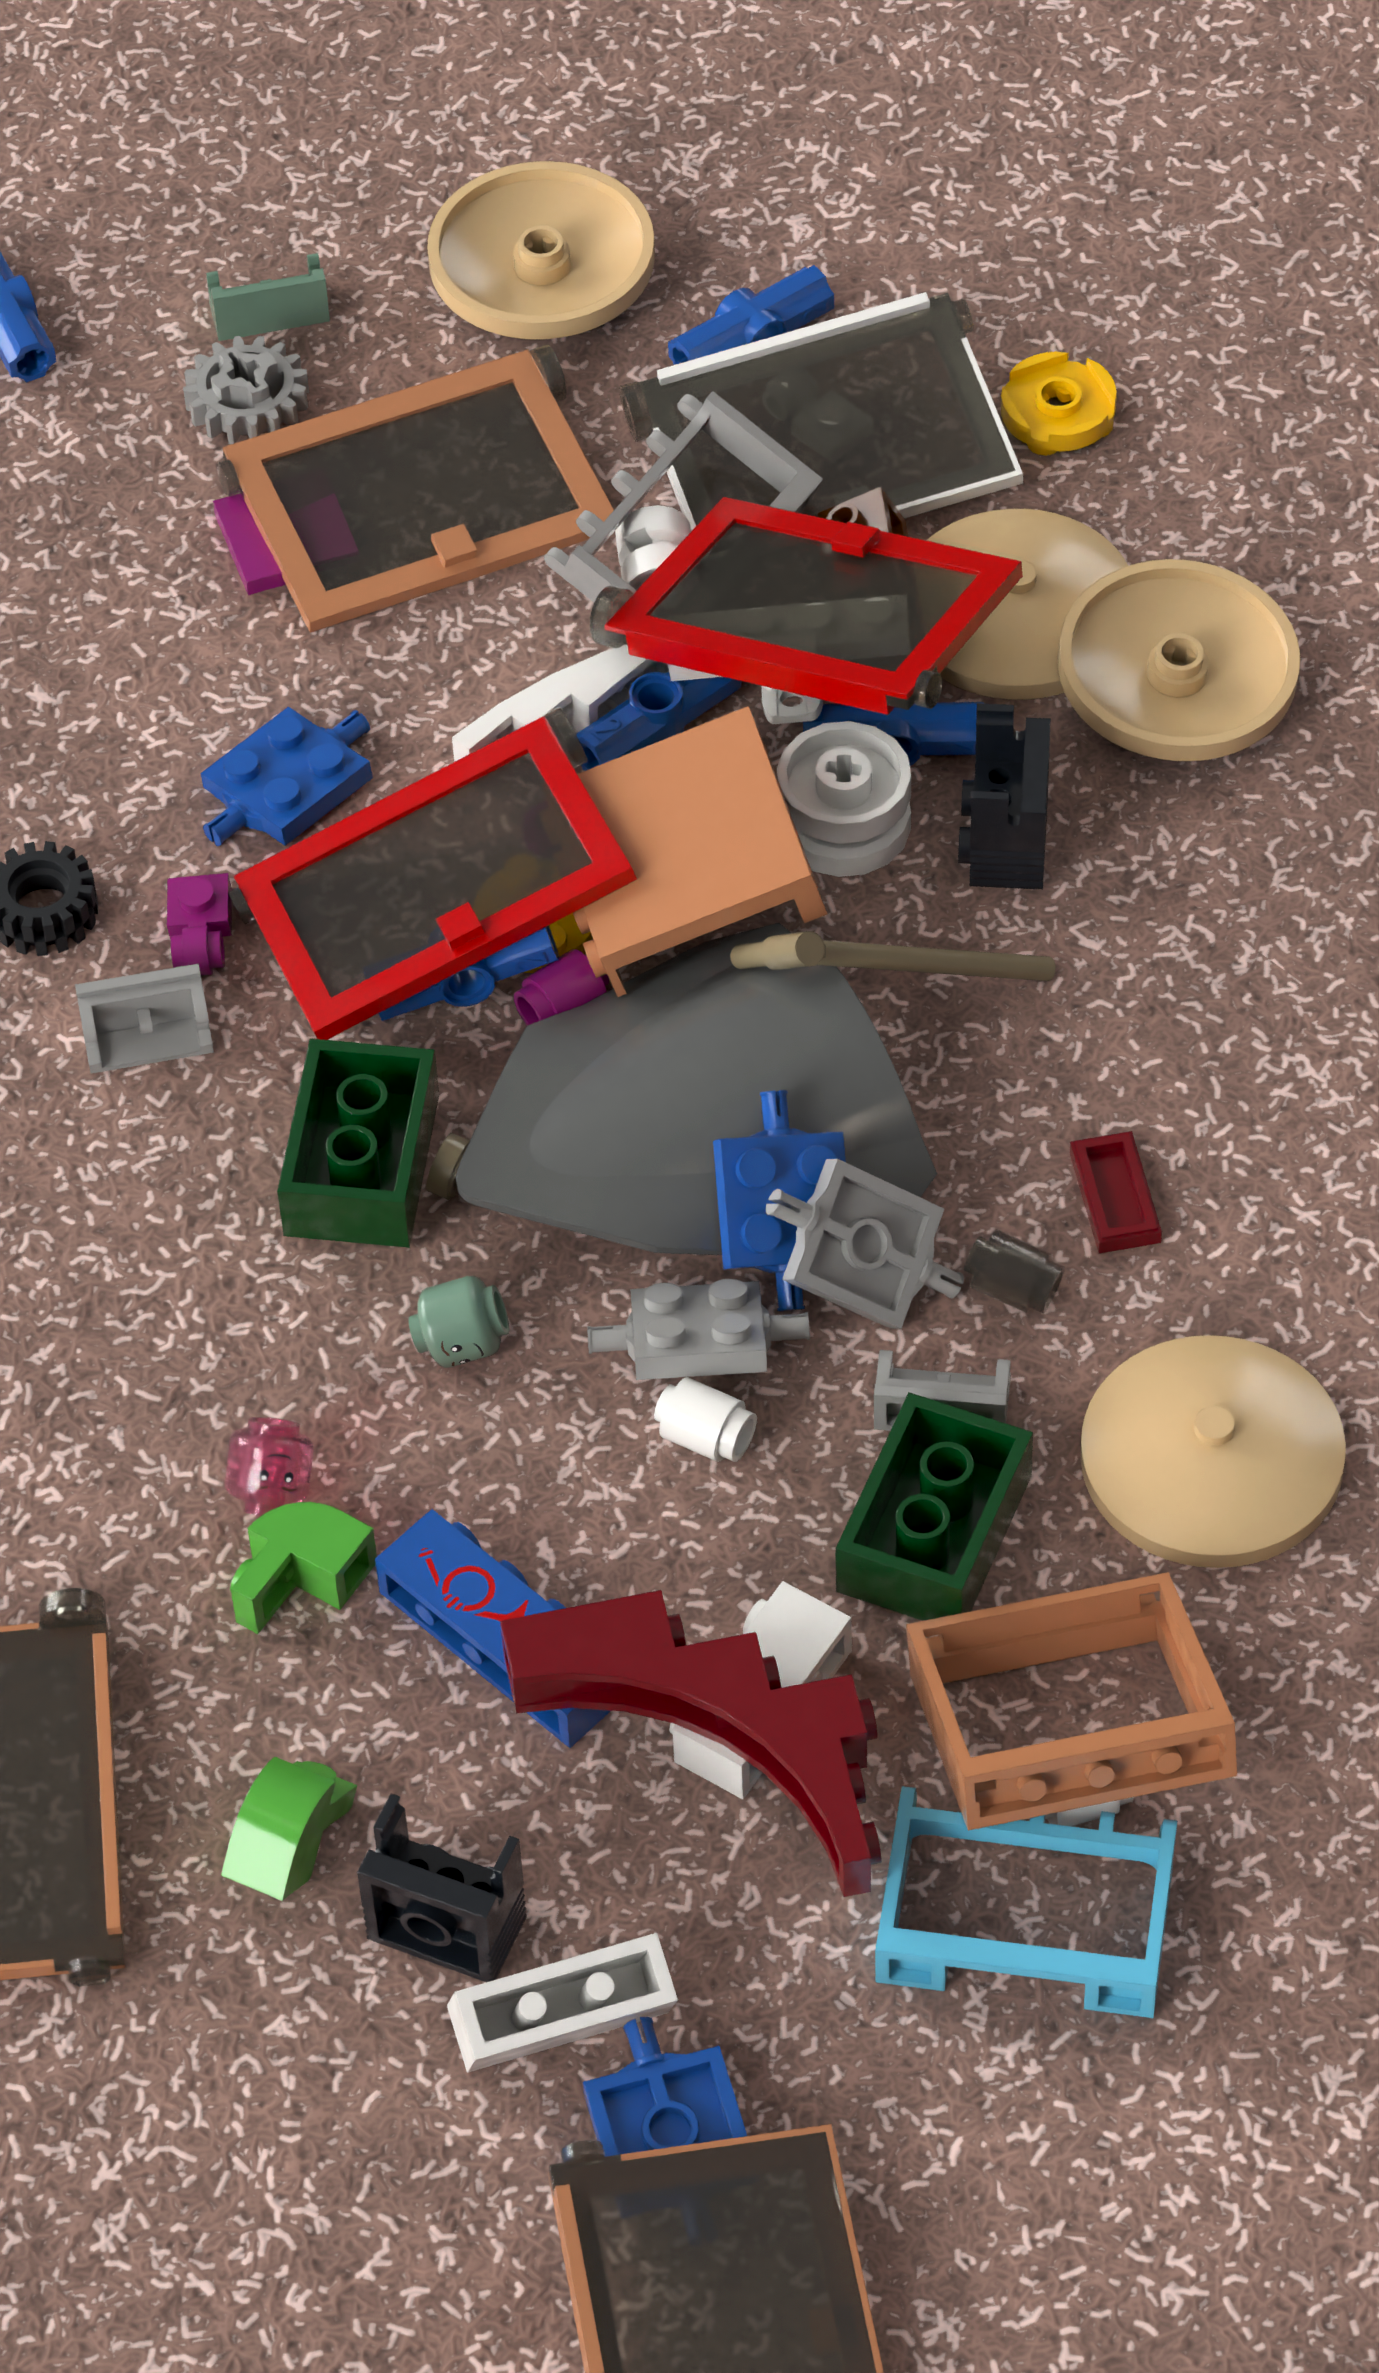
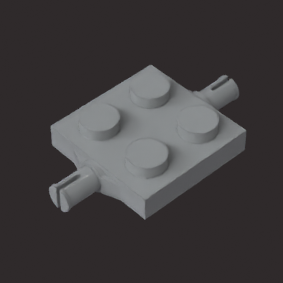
M826 1159L814 1194L807 1203L784 1193L780 1189L773 1191L768 1199L777 1204H766V1214L797 1226L796 1243L782 1279L786 1282L892 1329H902L912 1298L923 1285L945 1294L946 1297L951 1299L961 1290V1287L954 1284H963V1274L933 1261L934 1237L944 1212V1208L839 1159Z
M722 1279L712 1284L689 1286L658 1283L648 1288L630 1289L632 1312L626 1320V1325L587 1326L589 1354L593 1352L628 1350V1355L635 1362L636 1380L767 1372L766 1353L771 1346V1341L810 1340L808 1312L769 1316V1311L761 1303L759 1281L742 1282L737 1279Z

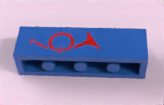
M433 1509L375 1558L379 1593L513 1701L503 1656L500 1621L564 1609L566 1607L552 1598L546 1601L528 1586L523 1574L512 1563L506 1560L496 1561L481 1548L477 1538L466 1526L459 1522L450 1524ZM564 1708L527 1712V1714L571 1748L600 1722L610 1710Z

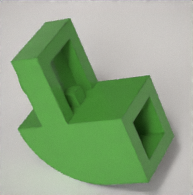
M297 1502L282 1505L260 1516L247 1528L252 1559H247L240 1565L230 1586L236 1623L259 1634L296 1586L340 1610L376 1565L375 1558L377 1553L374 1529L339 1509L314 1502Z
M278 1757L272 1758L253 1782L240 1808L230 1837L221 1876L281 1901L310 1879L323 1830L349 1812L353 1805L357 1785L336 1777V1772L332 1768L321 1763L296 1761L292 1764Z

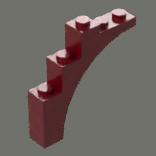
M661 1590L500 1621L503 1656L516 1714L564 1708L624 1711L679 1725L724 1745L763 1772L800 1809L827 1851L843 1897L871 1892V1865L882 1862L881 1849L874 1822L862 1823L857 1805L866 1803L861 1769L867 1768V1741L877 1739L878 1733L870 1698L858 1699L852 1674L781 1688L774 1655L762 1657L756 1632L686 1645L680 1614L667 1615Z

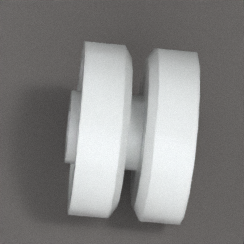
M852 721L823 723L800 733L784 748L777 766V778L812 871L837 877L864 875L888 865L904 849L911 830V808L909 802L911 798V772L908 755L895 738L875 726Z

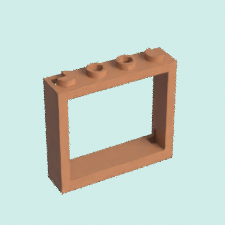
M1169 1572L906 1624L910 1676L968 1831L1237 1776L1235 1722ZM1160 1591V1601H1157L1154 1593L1151 1592ZM1157 1641L1189 1713L970 1757L943 1683Z

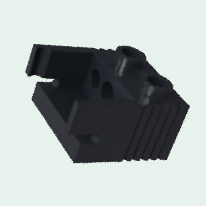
M977 703L974 780H963L961 816H971V826H960L958 863L970 864L969 886L1043 890L1051 718L1026 717L1025 730L1016 731L1014 729V705Z
M391 1793L373 1827L376 1851L368 1850L357 1871L361 1902L364 1908L363 1913L365 1914V1926L367 1927V1939L484 1982L496 1980L527 1918L525 1913L526 1901H524L525 1895L523 1894L524 1881L519 1839L509 1836L494 1867H483L455 1857L434 1845L416 1843L409 1840L405 1808L399 1804L401 1797Z

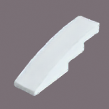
M625 644L555 672L499 703L452 737L454 762L541 717H544L557 741L561 742L573 731L576 733L580 732L629 699L631 684L638 677L653 672L667 673L669 672L668 664L629 655L628 646ZM531 757L526 759L531 765L534 763Z

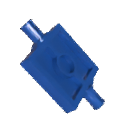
M287 707L201 772L203 787L223 802L227 808L209 823L204 824L203 830L207 838L211 842H215L216 846H220L225 840L245 826L266 832L284 846L290 843L373 778L370 761L348 747L363 734L370 731V725L365 716L354 710L332 729H325L315 725L290 707Z
M787 1090L760 1092L763 1131L749 1137L724 1138L713 1141L723 1270L756 1268L768 1273H775L778 1300L777 1311L805 1309L802 1288L782 1280L796 1243L797 1226L766 1214V1204H777L768 1199L773 1191L780 1189L784 1193L807 1203L814 1194L826 1159H839L846 1162L843 1131L807 1133L795 1128H789Z
M640 2017V2028L645 2043L642 2042L636 2018L627 2022L623 2029L627 2035L634 2061L617 2073L583 2082V2094L603 2161L619 2160L620 2154L747 2136L720 2046L689 2054H662L652 2018ZM759 2177L616 2197L614 2199L621 2221L661 2210H679L688 2237V2245L691 2248H701V2233L697 2221H699L706 2246L714 2243L719 2237L715 2231L707 2202L720 2194L759 2184Z

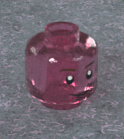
M251 1417L248 1419V1427L237 1429L231 1434L225 1475V1489L230 1495L245 1501L244 1511L246 1513L262 1516L274 1508L290 1503L303 1502L307 1498L314 1447L310 1438L299 1433V1423L280 1418Z

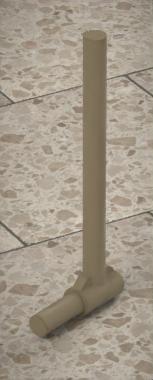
M813 931L773 935L766 938L763 942L738 944L732 949L730 954L732 964L738 969L768 967L772 970H783L821 965L1037 981L1052 980L1056 970L1055 961L1049 956L822 940Z

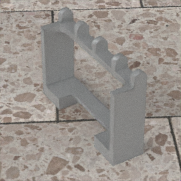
M714 391L709 394L704 403L694 396L686 394L678 402L677 407L691 421L675 441L663 432L654 430L646 439V443L660 457L640 481L628 472L619 470L611 479V483L625 497L605 521H602L590 511H583L576 519V524L582 532L590 537L583 546L578 545L570 556L561 549L552 547L544 556V560L552 570L612 617L636 590L595 558L594 555L702 430L780 492L769 507L801 513L811 502L823 478ZM754 527L703 588L700 586L673 619L658 607L650 616L670 621L713 617L784 533Z

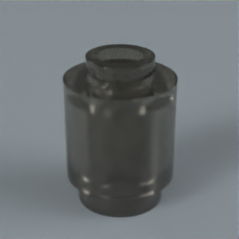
M996 1229L989 1239L982 1236L976 1239L967 1257L964 1271L972 1274L970 1288L1025 1313H1028L1029 1309L1032 1308L1044 1314L1060 1286L1065 1266L1053 1262V1254Z

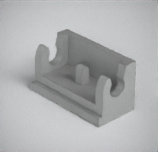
M199 964L75 984L91 1074L214 1053Z
M879 1351L874 1388V1430L891 1431L908 1392L1006 1423L1011 1381V1360L997 1359L996 1376L894 1368V1363H892L893 1351Z

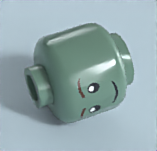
M465 1276L422 1290L417 1304L418 1314L409 1316V1329L417 1351L419 1353L429 1351L439 1366L444 1368L458 1366L496 1354L500 1348L501 1336L509 1334L508 1316L498 1288L495 1285L487 1287L476 1276Z

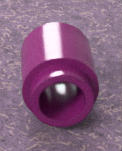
M571 949L558 957L557 961L547 964L522 981V988L514 993V1003L519 1015L528 1026L553 1015L584 1005L607 992L606 986L609 984V977L606 974L596 978L587 955L577 949Z

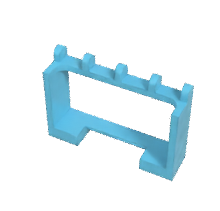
M902 1786L875 1949V1982L945 1991L948 1966L1085 1984L1084 2009L1154 2018L1172 1879L1177 1820L1164 1819L1160 1827L1159 1837L1114 1832L1115 1813L1101 1811L1099 1830L1045 1823L1046 1815L1030 1818V1821L1018 1820L968 1831L962 1813L916 1807V1788ZM919 1835H935L1133 1860L1150 1864L1157 1872L1145 1960L898 1928L912 1839Z

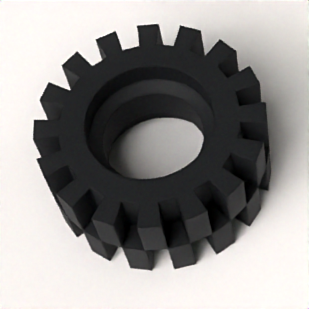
M45 841L44 851H36L35 843L30 842L24 844L25 853L22 855H18L14 847L4 852L6 864L0 861V942L8 948L15 941L16 951L26 955L30 945L35 946L37 956L48 955L47 946L55 944L58 953L69 949L68 938L71 937L77 944L86 938L84 928L92 930L96 924L95 914H98V900L92 869H89L88 861L84 856L80 855L76 858L75 850L67 845L64 846L60 853H57L56 842ZM40 889H53L64 894L59 901L46 907L31 908L18 903L26 894Z

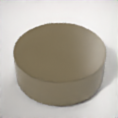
M454 1133L448 1134L441 1144L430 1168L426 1183V1190L447 1200L456 1196L458 1189L455 1176L470 1140Z

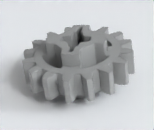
M235 336L233 347L227 349L220 343L215 342L212 344L213 356L208 357L197 354L194 357L196 369H187L184 373L186 386L183 387L185 406L187 411H191L193 425L200 426L206 424L207 436L210 438H214L222 431L226 432L228 444L236 443L240 435H248L250 439L259 436V433L266 431L269 433L278 430L282 422L287 425L299 423L297 411L307 410L308 408L307 393H309L307 370L301 368L300 356L298 354L286 356V347L282 342L275 344L271 348L265 347L264 336H258L252 345H244L242 338Z

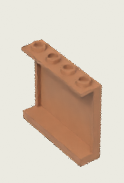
M749 706L577 774L629 861L637 880L573 912L582 935L588 932L592 934L593 939L583 943L596 978L607 974L618 997L627 994L618 968L792 899L795 900L804 924L828 914L767 748ZM546 786L543 789L551 812L541 815V819L554 850L560 847L564 849L565 854L555 857L561 878H564L591 864L592 861L551 790Z

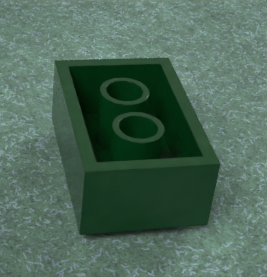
M322 1039L309 1040L277 1189L283 1236L410 1248L439 1100L434 1049Z
M908 1392L835 1548L836 1592L922 1621L971 1612L1032 1477L1033 1432Z

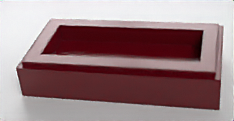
M1132 1131L1071 1141L1070 1156L1098 1253L1161 1243L1162 1230Z

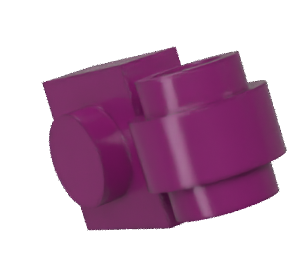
M228 873L167 878V929L171 939L173 968L199 964L200 974L204 976L212 975L213 968L225 967L223 937L232 936V887Z

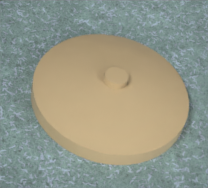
M537 161L520 163L490 171L471 180L452 194L441 206L431 224L428 235L427 249L430 275L437 293L445 304L458 316L476 327L502 336L520 339H554L572 336L592 330L613 320L627 310L642 294L650 280L655 263L653 225L645 206L628 187L605 173L565 162Z
M1001 509L978 513L951 523L926 541L1018 560L1022 562L1023 577L938 676L961 689L993 698L1026 700L1064 693L1058 672V651L1064 620L1071 606L1089 586L1105 575L1128 566L1117 548L1096 530L1079 521L1060 514L1033 509ZM913 562L925 636L976 578V575Z
M1165 559L1136 563L1113 571L1094 582L1071 606L1063 623L1058 651V672L1064 693L1077 714L1093 730L1112 743L1129 751L1171 761H1202L1220 758L1239 752L1260 741L1281 722L1288 712L1295 695L1300 669V649L1293 626L1281 607L1265 591L1246 578L1227 569L1190 560Z
M1207 1335L1178 1338L1159 1343L1137 1353L1119 1365L1099 1386L1089 1403L1082 1426L1080 1457L1085 1485L1091 1499L1108 1523L1122 1536L1145 1551L1166 1560L1197 1567L1224 1568L1249 1565L1277 1556L1299 1544L1322 1523L1334 1505L1341 1488L1345 1466L1346 1442L1343 1425L1334 1402L1323 1386L1304 1367L1288 1356L1259 1343L1240 1338Z

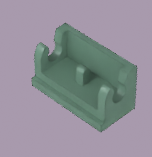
M318 253L307 255L308 274L283 279L261 280L260 283L222 289V286L219 284L218 271L206 273L209 304L218 341L234 339L235 336L245 337L329 322L326 279L323 268L320 269Z

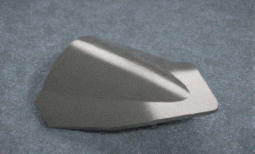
M775 923L703 942L624 982L627 993L618 997L613 988L584 1005L526 1026L493 1089L462 1157L455 1177L459 1195L466 1202L482 1208L654 1253L722 1255L713 1141L724 1138L749 1137L763 1131L760 1092L787 1090L789 1128H795L807 1133L843 1131L846 1163L919 1197L923 1195L937 1175V1172L921 1137L909 1100L890 1056L865 1008L840 970L835 966L821 965L783 970H772L768 967L738 969L732 964L730 954L736 945L763 942L769 936L791 933L780 923Z

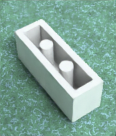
M784 1581L781 1582L768 1601L760 1599L752 1607L743 1626V1634L757 1633L762 1657L774 1655L779 1671L781 1688L832 1678L852 1651L851 1617ZM670 1723L669 1731L673 1734L674 1762L735 1796L744 1799L763 1772L724 1745L679 1725Z
M654 1933L455 1991L447 2004V2008L466 2071L469 2073L624 2027L627 2022L635 2018L636 2022H640V2017L653 2018L667 2014L678 2001L658 1934Z

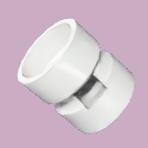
M660 505L642 507L630 512L616 529V545L619 565L621 566V578L635 590L649 578L691 532L690 522L682 512L672 507ZM697 565L658 606L665 614H677L700 588Z

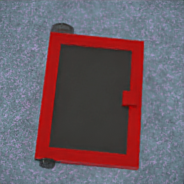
M723 497L634 594L628 589L616 586H607L598 594L591 611L590 632L596 644L611 648H620L625 644L628 646L629 655L881 714L889 715L894 707L909 710L914 703L917 706L931 709L939 701L942 692V677L940 673L1023 577L1022 562L880 531L879 528L862 524L843 523Z
M560 707L543 715L544 717L511 732L233 876L239 886L228 892L245 925L256 919L317 1039L328 1040L637 880L629 861L574 768L588 762L570 722Z

